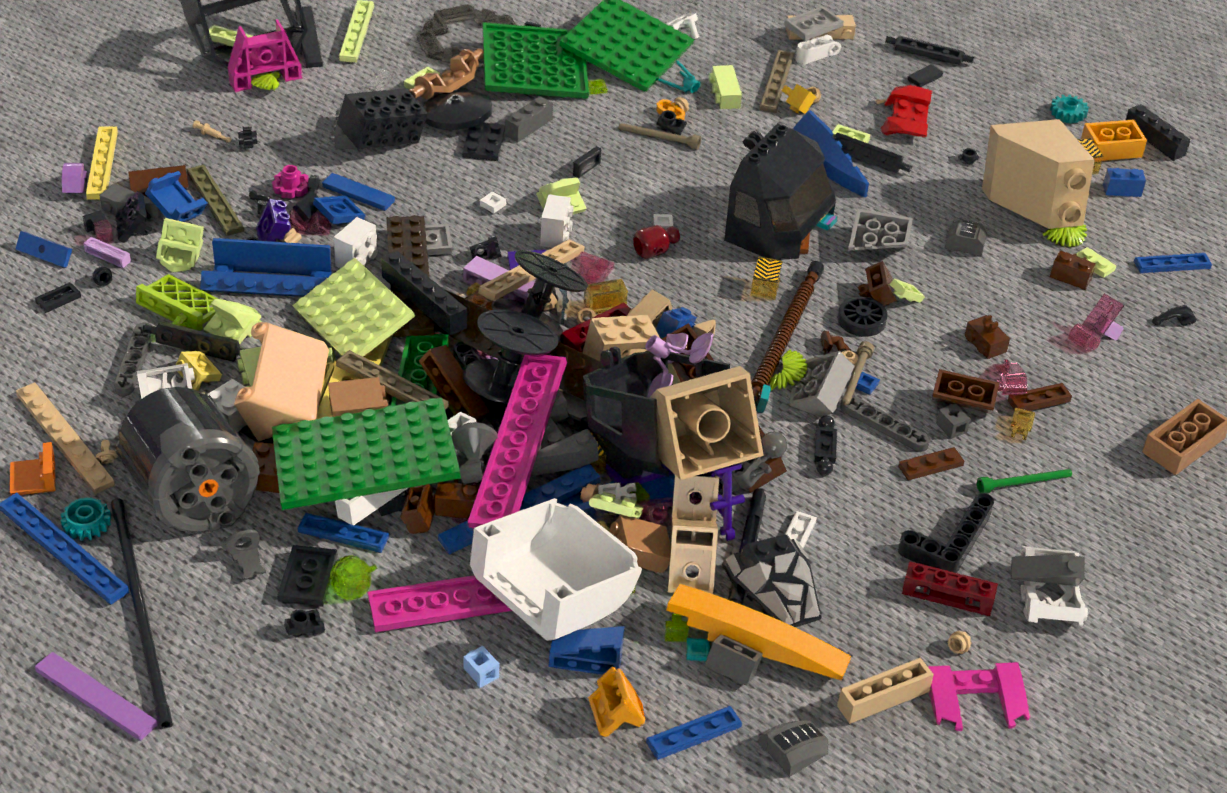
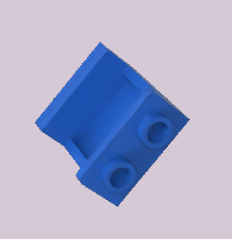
M179 171L167 173L161 178L152 179L148 184L149 187L145 194L168 219L181 222L188 221L201 215L208 204L204 198L196 201L178 181L181 175Z

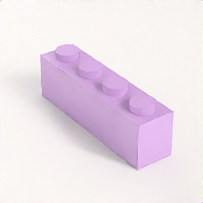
M476 256L463 268V282L479 289V286L509 270ZM531 281L501 298L525 303L529 295L528 289L532 288L535 282Z

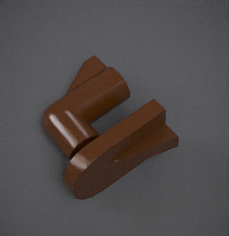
M824 330L822 332L820 341L824 354L827 351L828 354L830 353L833 344L836 345L838 351L841 349L851 351L844 343L842 337L830 335L829 331Z

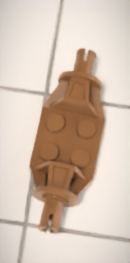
M479 48L474 52L468 49L462 50L459 55L451 58L450 70L442 72L441 76L438 73H426L423 76H418L414 82L415 87L408 91L415 99L420 96L424 99H430L433 97L434 92H453L474 79L475 71L479 65L478 61L483 59L484 51Z

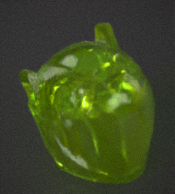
M353 555L339 558L330 571L331 586L334 594L345 600H355L364 596L371 586V572L377 569L376 565L368 566L364 560Z

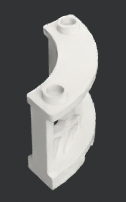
M188 363L137 371L141 399L163 388L183 387L192 389L191 380H195L193 368H188ZM182 371L183 381L181 383L176 382V375L172 377L171 384L167 383L169 372ZM163 374V381L146 376Z
M1028 546L1021 547V556H1036L1035 554L1079 556V553L1075 551ZM1024 581V585L1020 586L1022 602H1025L1023 612L1029 622H1038V618L1075 621L1077 626H1083V621L1087 620L1088 610L1082 601L1079 585L1058 584L1064 591V595L1054 602L1048 595L1036 590L1046 583Z

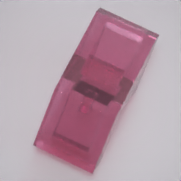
M294 209L288 212L291 228H294L297 233L330 234L332 223L320 212L317 211L305 222Z

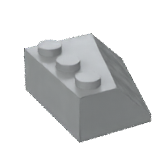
M857 208L848 250L908 247L913 218Z
M840 351L806 360V374L792 388L789 402L791 407L818 416L832 414L836 410L837 403L843 395L844 388L851 378V373L854 369V365Z

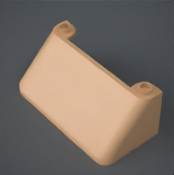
M258 322L252 326V337L259 339L262 344L253 386L240 389L234 402L235 407L258 441L273 437L272 427L297 423L303 420H315L317 418L329 349L324 341L267 322Z

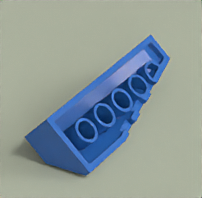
M811 110L807 111L792 129L818 143L825 157L822 165L826 177L862 197H867L869 187L867 179L857 166H853L852 158L849 154H844L841 149L842 144L839 141H835L832 137L834 134L832 130Z

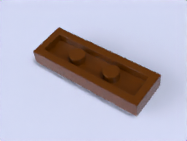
M1063 383L1009 394L1007 401L1016 414L1071 402L1072 395Z
M952 447L899 461L898 467L909 481L964 466V459L956 448Z

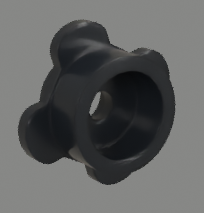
M966 148L963 150L962 155H958V159L972 165L974 161L979 160V156L974 149Z

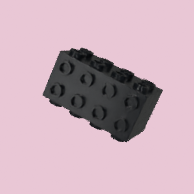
M407 88L350 93L344 96L337 125L358 150L419 143L428 113Z

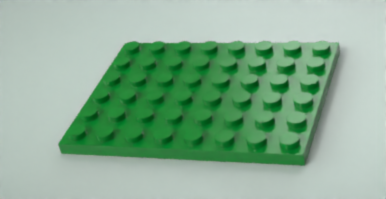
M430 398L420 402H408L396 406L390 405L383 409H367L360 413H344L337 417L326 416L321 419L303 420L297 423L280 424L272 427L282 510L461 478L442 398Z

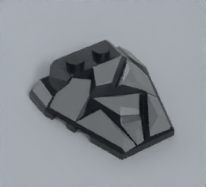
M787 534L748 543L741 552L732 554L722 562L721 565L730 581L736 587L740 585L747 591L746 597L750 601L755 599L763 607L762 612L793 627L821 620L822 616L810 560L800 543L795 539H790Z

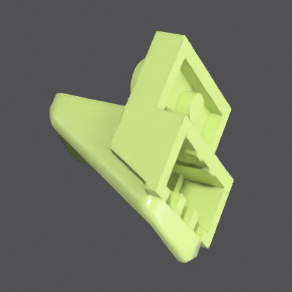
M578 178L561 179L554 183H549L540 187L539 192L536 193L543 209L549 194L570 197L573 215L586 211V206L578 191L580 186Z
M165 218L161 239L158 242L156 259H160V263L171 272L187 271L191 267H195L203 245L204 227Z
M215 299L212 301L211 306L216 313L203 329L206 333L239 340V344H241L246 336H252V326L262 322L260 321L261 315L255 308L236 302Z

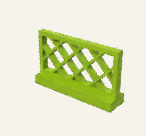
M169 274L148 286L142 283L136 286V304L182 327L201 331L203 324L211 320L216 313L213 307L209 306H211L213 300L218 298ZM167 282H171V283H173V284H175V285H164V284H166ZM179 298H191V300H180ZM194 298H203L205 300H194Z

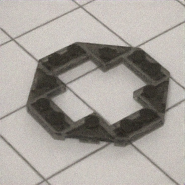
M467 4L436 10L434 17L424 24L423 30L418 31L416 40L428 58L451 64V58L459 55L462 48L460 46L445 49L442 47L436 36L448 34L446 24L474 19L479 27H482L483 22L508 25L517 24L510 15H496L495 11L484 8L481 11ZM483 59L478 61V68L484 67Z

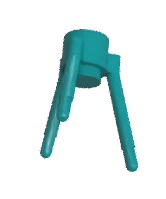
M678 60L676 63L683 70L679 73L684 77L682 82L684 86L658 78L659 82L680 89L685 93L688 91L694 93L698 91L701 85L695 79V76Z

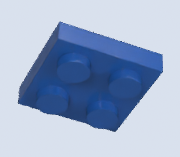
M347 196L314 198L313 205L332 224L351 223L356 217L365 219V214Z

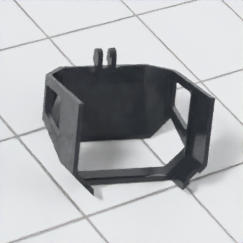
M180 0L184 16L201 56L228 69L233 46L224 44L213 47L205 17L263 0H220L206 5H201L200 0ZM280 0L291 27L283 29L294 51L297 52L308 31L300 0H294L301 26H297L288 1ZM196 24L202 25L209 49L207 51L205 50ZM272 30V31L265 32V33H262V34L273 33V32H276V30Z
M616 346L600 353V362L604 367L583 376L588 427L602 441L609 440L642 470L669 477V470L661 466L663 463L658 459L657 399L647 397L652 381L657 375L663 373L662 367L653 359L655 355L651 352H637L621 359V350ZM670 352L666 358H661L667 369L668 360L695 366L696 378L730 369V364L708 359H702L694 364L689 361V355Z

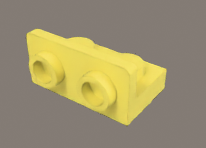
M191 351L180 353L176 365L188 363V368H193L195 380H191L192 389L199 391L202 382L220 381L222 374L203 352ZM177 371L183 378L182 371Z

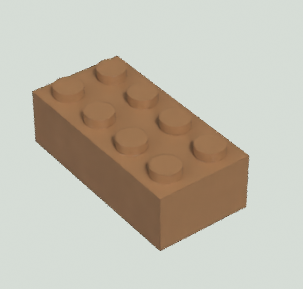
M1196 399L1149 433L1142 453L1174 475H1177L1225 439L1227 434V418L1201 400Z

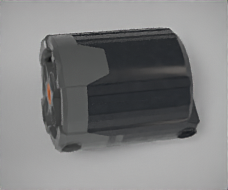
M171 387L150 393L138 401L126 415L119 432V442L115 444V452L121 462L128 469L150 502L160 521H163L170 528L174 527L181 531L195 533L213 532L221 528H228L245 512L244 509L249 504L256 490L258 475L260 474L257 457L250 446L245 444L228 422L212 397L208 396L206 392L199 393L191 388Z

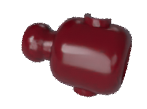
M660 225L642 228L633 236L634 249L644 259L662 255L667 252L670 243L676 244L680 240V232L675 226H670L666 230Z

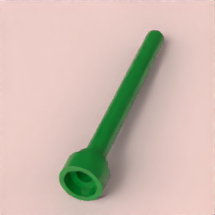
M1064 469L995 480L989 477H980L976 481V486L980 493L988 494L994 488L1068 478L1072 476V471Z

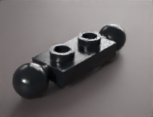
M829 415L822 416L819 419V427H816L814 462H818L816 466L817 472L823 476L832 473L833 464L836 462L837 429H834L835 421Z

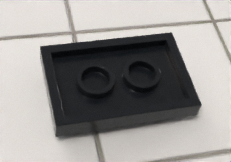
M483 122L477 126L470 127L465 140L462 158L498 161L505 134V125Z
M293 545L277 595L278 601L323 607L338 556L337 550Z

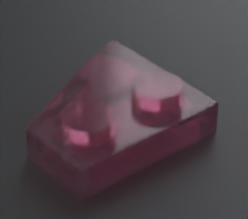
M582 251L580 254V275L585 279L588 286L598 289L614 269L615 263Z

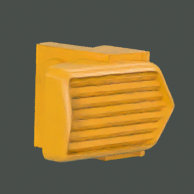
M611 667L597 680L599 688L588 697L599 734L604 737L609 736L624 722L638 727L645 723L643 704L637 692L621 669Z

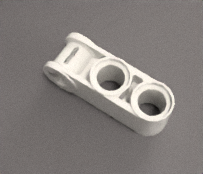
M830 35L800 42L797 47L795 60L799 64H808L835 55L840 51L841 44L832 40Z

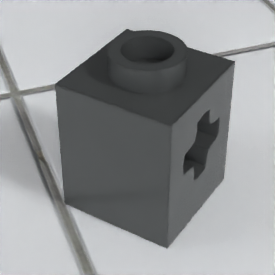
M955 403L939 410L936 424L952 439L968 432L970 418Z

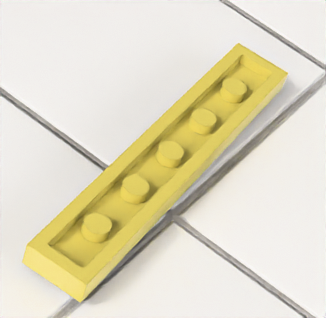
M98 127L86 191L87 200L100 199V194L108 189L118 134L117 127Z

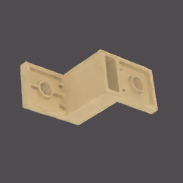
M648 315L591 318L583 353L600 361V353L604 350H609L614 346L620 348V352L625 349L645 348L651 336L656 335L659 337Z
M675 475L670 534L669 593H674L678 586L682 584L713 594L718 527L716 524L717 510L712 511L710 503L718 501L719 477L697 475L680 480ZM693 492H699L702 496L701 501L697 504H693L689 500V496ZM695 565L699 569L695 577H689L685 573L688 566Z

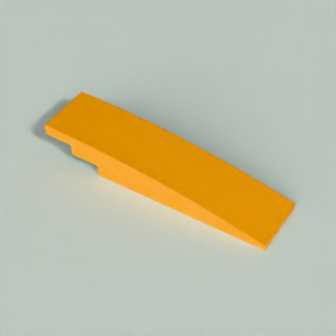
M680 584L667 605L666 611L688 617L687 626L709 632L708 641L714 642L722 634L762 653V657L842 681L851 656L780 620L689 586Z

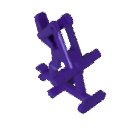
M742 463L700 474L701 476L711 477L717 475L723 481V497L718 493V501L711 502L710 508L712 511L718 510L723 517V526L720 527L721 536L726 535V541L735 539V530L732 528V506L745 502L743 494L732 497V471L742 468Z

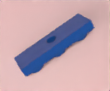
M20 231L15 248L18 251L62 267L68 266L72 248L25 231Z

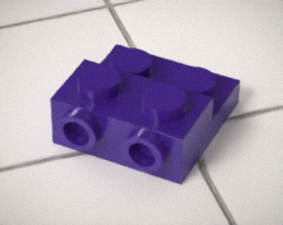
M268 200L256 226L257 236L260 241L276 242V239L283 240L285 234L289 232L291 227L289 222L290 216L287 214L285 209L287 205L284 201Z

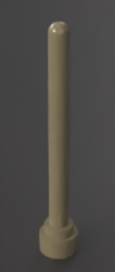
M623 123L618 126L622 131L685 143L691 149L698 150L701 144V136L699 135L686 137Z
M868 341L861 342L857 349L859 358L842 399L844 405L850 404L866 359L871 358L873 355L874 346Z

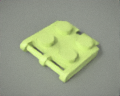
M609 492L595 494L589 500L591 507L629 517L639 518L643 510V506L636 504L637 500L624 497V500L615 498V494Z

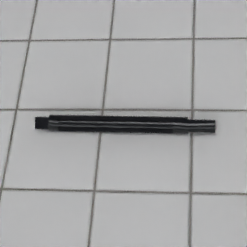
M757 488L753 490L739 552L742 551L746 544L757 541L766 501L763 489ZM731 583L728 600L743 605L746 591L740 585L736 587Z

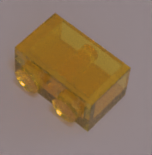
M622 279L588 284V288L584 291V305L586 308L592 309L595 314L603 313L622 303L627 305L628 290Z

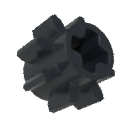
M251 126L243 127V131H238L239 145H244V149L253 148V144H258L257 131H252Z

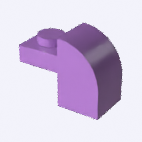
M84 163L63 164L62 193L85 192L84 178H87L88 174L84 170Z

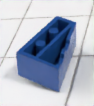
M624 626L580 629L552 640L549 653V667L604 675L611 667L620 669Z

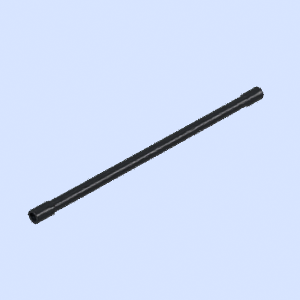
M116 498L111 501V509L117 526L155 703L157 723L160 729L170 728L173 726L170 707L167 704L127 523L125 504L123 499Z

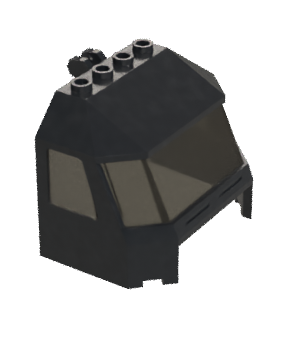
M777 123L764 137L761 133L752 131L748 135L749 137L742 141L743 146L751 151L741 160L730 185L724 237L726 242L774 261H780L781 258L789 257L791 259L799 258L801 241L826 213L834 215L836 204L835 194L829 184L823 164L825 157L818 143L794 129Z

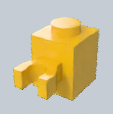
M796 84L793 90L786 85L781 90L789 96L786 100L791 105L789 109L797 114L799 111L805 114L816 99L814 94Z

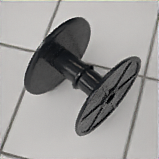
M519 250L515 253L516 262L526 272L537 278L533 287L528 289V298L525 303L500 298L493 301L491 307L493 310H512L533 316L551 327L556 333L558 341L562 340L561 333L563 329L554 319L543 313L546 304L551 302L550 296L554 287L570 292H583L588 288V284L576 271L553 258L533 251Z
M503 309L490 310L479 316L477 326L487 340L502 348V350L498 351L500 355L498 357L499 360L479 359L472 361L464 367L462 376L465 383L477 394L489 400L508 405L520 370L518 365L523 361L522 354L543 355L550 353L557 347L558 337L554 330L546 323L528 314Z

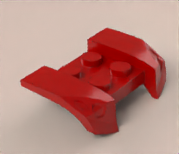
M912 85L895 87L884 103V106L893 104L892 117H887L881 126L882 133L887 136L903 133L926 138L928 108L931 102L932 90Z

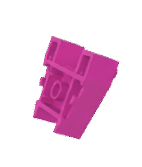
M275 19L276 32L247 37L242 27H238L228 64L229 82L235 92L252 89L251 75L274 70L280 71L285 82L302 79L301 63L278 19Z

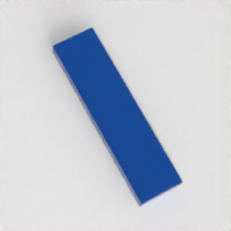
M331 173L322 182L323 188L386 211L395 202V196L335 173Z
M1206 253L1135 257L1134 263L1140 273L1211 269L1212 263Z
M305 513L297 528L299 533L382 553L389 539V533L351 525L310 513Z
M728 706L646 738V743L656 759L659 760L741 728L742 722L733 708Z

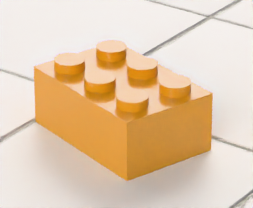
M1134 120L1085 123L1081 140L1092 139L1101 152V156H1093L1094 161L1142 158L1147 139Z

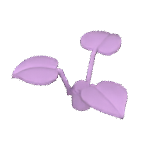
M685 333L667 334L666 342L656 335L651 336L645 348L655 355L653 359L662 367L663 373L654 378L647 397L649 398L657 389L672 385L673 375L671 373L668 374L669 371L661 358H666L670 352L684 353L690 355L689 361L691 363H698L707 355L714 334L706 333L699 336L693 342L691 350H685L688 342V335Z

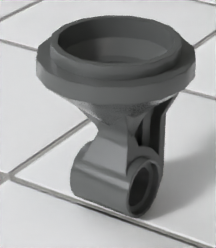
M477 422L466 423L457 427L451 434L454 449L465 454L468 458V461L460 467L461 480L464 485L482 481L495 440L497 439V432L488 425Z

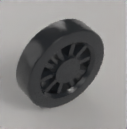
M852 297L840 305L838 323L850 334L870 337L881 333L885 329L888 314L886 308L874 299Z

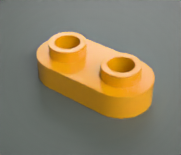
M663 99L657 102L656 111L660 115L664 111L670 110L676 114V119L685 120V111L672 101Z

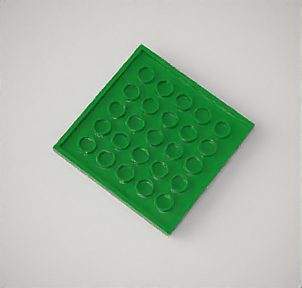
M603 0L560 40L559 46L630 85L647 92L658 78L690 48L695 39L622 0Z
M483 22L485 91L588 99L589 86L586 60L559 46L560 40L571 31L569 29Z

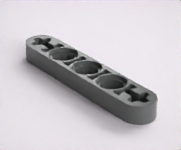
M139 323L134 328L114 381L115 392L119 396H128L135 389L138 380L137 371H140L143 367L154 334L144 333V336H141V333L144 332L145 324L151 325L150 323ZM137 344H144L142 347H135ZM133 357L139 358V359L136 360V361H130V360H129V359H131V358H133ZM128 371H133V372H134L133 374H130V375L124 374L125 372H128Z
M852 396L849 405H844L841 399L840 409L844 413L915 451L923 452L928 449L930 438L925 433L855 396ZM868 412L872 414V416H865L862 413ZM879 422H887L889 425H881ZM898 431H904V432H906L907 434H906V435H901V434H898L897 432H898Z

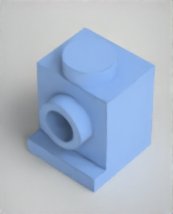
M484 646L471 650L463 656V668L474 679L479 688L499 678V663Z

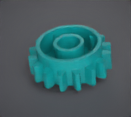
M1062 94L1061 97L1056 96L1055 99H1052L1050 111L1061 122L1078 123L1087 118L1089 106H1087V102H1083L1084 99H1077V96L1071 97L1070 94L1066 97Z
M77 499L64 508L65 512L61 513L62 529H64L65 534L71 535V539L79 536L80 541H83L84 537L92 540L93 535L100 537V532H107V526L111 525L110 509H108L106 503L102 504L100 499Z

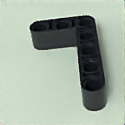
M980 493L975 496L947 544L916 531L906 530L901 534L898 553L915 563L957 573L991 516L994 504L993 497L986 493Z

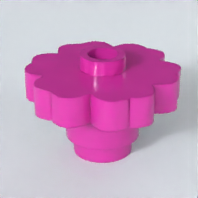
M286 165L281 172L274 176L272 189L275 194H281L282 198L293 199L295 196L302 197L308 193V175L301 174V171L294 165Z

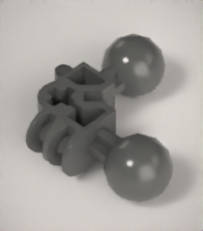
M774 431L765 434L761 439L764 456L741 462L742 468L732 471V491H737L740 488L748 489L764 473L768 474L771 472L770 466L764 462L768 458H779L784 455L787 449L786 438L781 433ZM719 478V483L723 485V481Z

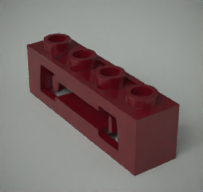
M622 303L593 318L627 316L631 308ZM591 319L562 332L561 343L583 353V350L580 351V347L585 345Z
M909 561L902 594L990 616L998 583ZM916 587H923V592H927L928 587H931L929 595L916 592ZM970 597L969 604H972L974 600L980 602V607L965 604L966 598Z

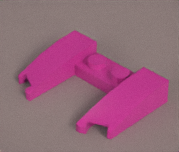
M1018 662L995 663L994 669L951 671L950 665L928 666L934 674L928 693L938 725H940L942 719L956 723L955 730L962 731L963 725L957 694L998 692L1008 729L1014 728L1016 726L1014 720L1022 715L1026 720H1029L1030 714L1026 691Z

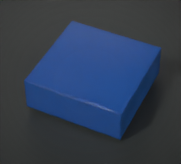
M862 372L856 389L870 395L879 385L880 379Z

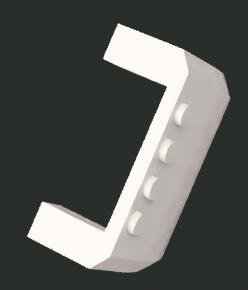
M555 498L474 528L470 566L476 579L545 640L560 638L591 625L616 611L628 599L641 574L642 569L637 564V556L631 549L579 507L569 504L568 507L558 504Z

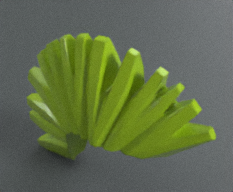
M275 70L274 72L269 71L257 74L251 79V83L264 90H276L280 85L277 81L280 78V73Z
M1084 224L1082 226L1051 228L1044 232L1043 236H1048L1047 239H1052L1051 242L1055 241V244L1060 241L1061 246H1064V243H1066L1068 247H1071V245L1075 247V245L1079 246V244L1085 241L1084 238L1087 237V234L1084 232L1087 231V228Z
M789 349L781 357L783 370L771 378V390L775 389L777 385L779 390L782 387L785 389L787 382L793 386L795 385L793 380L800 381L807 371V363H805L806 359H803L802 354L797 353V351L791 352V349Z

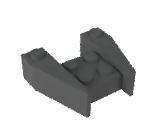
M559 389L531 476L577 469L599 460L598 443L588 429L565 438L555 423L568 418L567 400Z

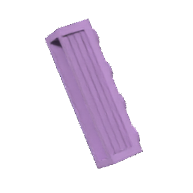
M90 237L83 243L85 252L121 268H124L131 262L130 253L93 237Z

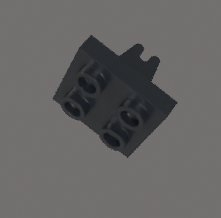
M137 191L128 198L126 205L122 210H118L115 216L118 240L123 243L133 233L144 236L148 235L146 230L152 231V226L146 223L145 220L151 219V216L145 209L144 194Z

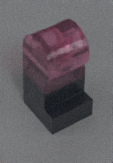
M101 210L83 216L84 228L87 233L93 231L96 239L107 244L113 242L112 226Z

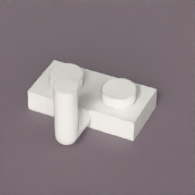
M696 13L684 14L666 23L678 31H681L680 28L689 27L692 38L696 39L699 37L694 22L698 20Z

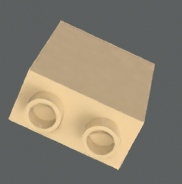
M1060 119L991 125L982 190L990 201L1048 229L1082 226L1084 224L1095 159Z
M741 366L657 389L649 397L657 399L658 459L680 480L764 456L750 373Z

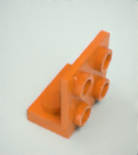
M52 442L43 443V452H39V459L10 463L11 496L15 493L25 495L56 491L55 456Z

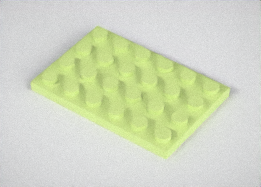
M356 258L347 262L342 268L331 274L329 278L292 305L303 319L340 356L351 350L364 357L415 317L412 310Z

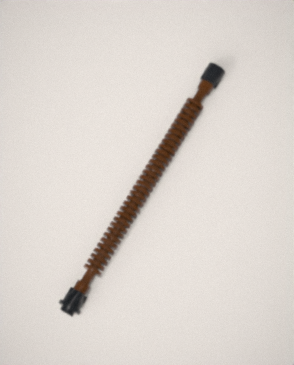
M819 261L810 263L805 281L800 283L752 379L751 385L755 408H757L763 384H769L814 292V284L820 279L824 271V265Z

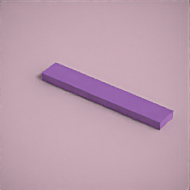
M51 652L35 666L37 673L139 741L158 726L156 719L54 652Z

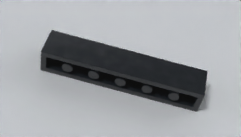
M393 252L381 257L382 278L449 335H453L467 329V308L400 252Z

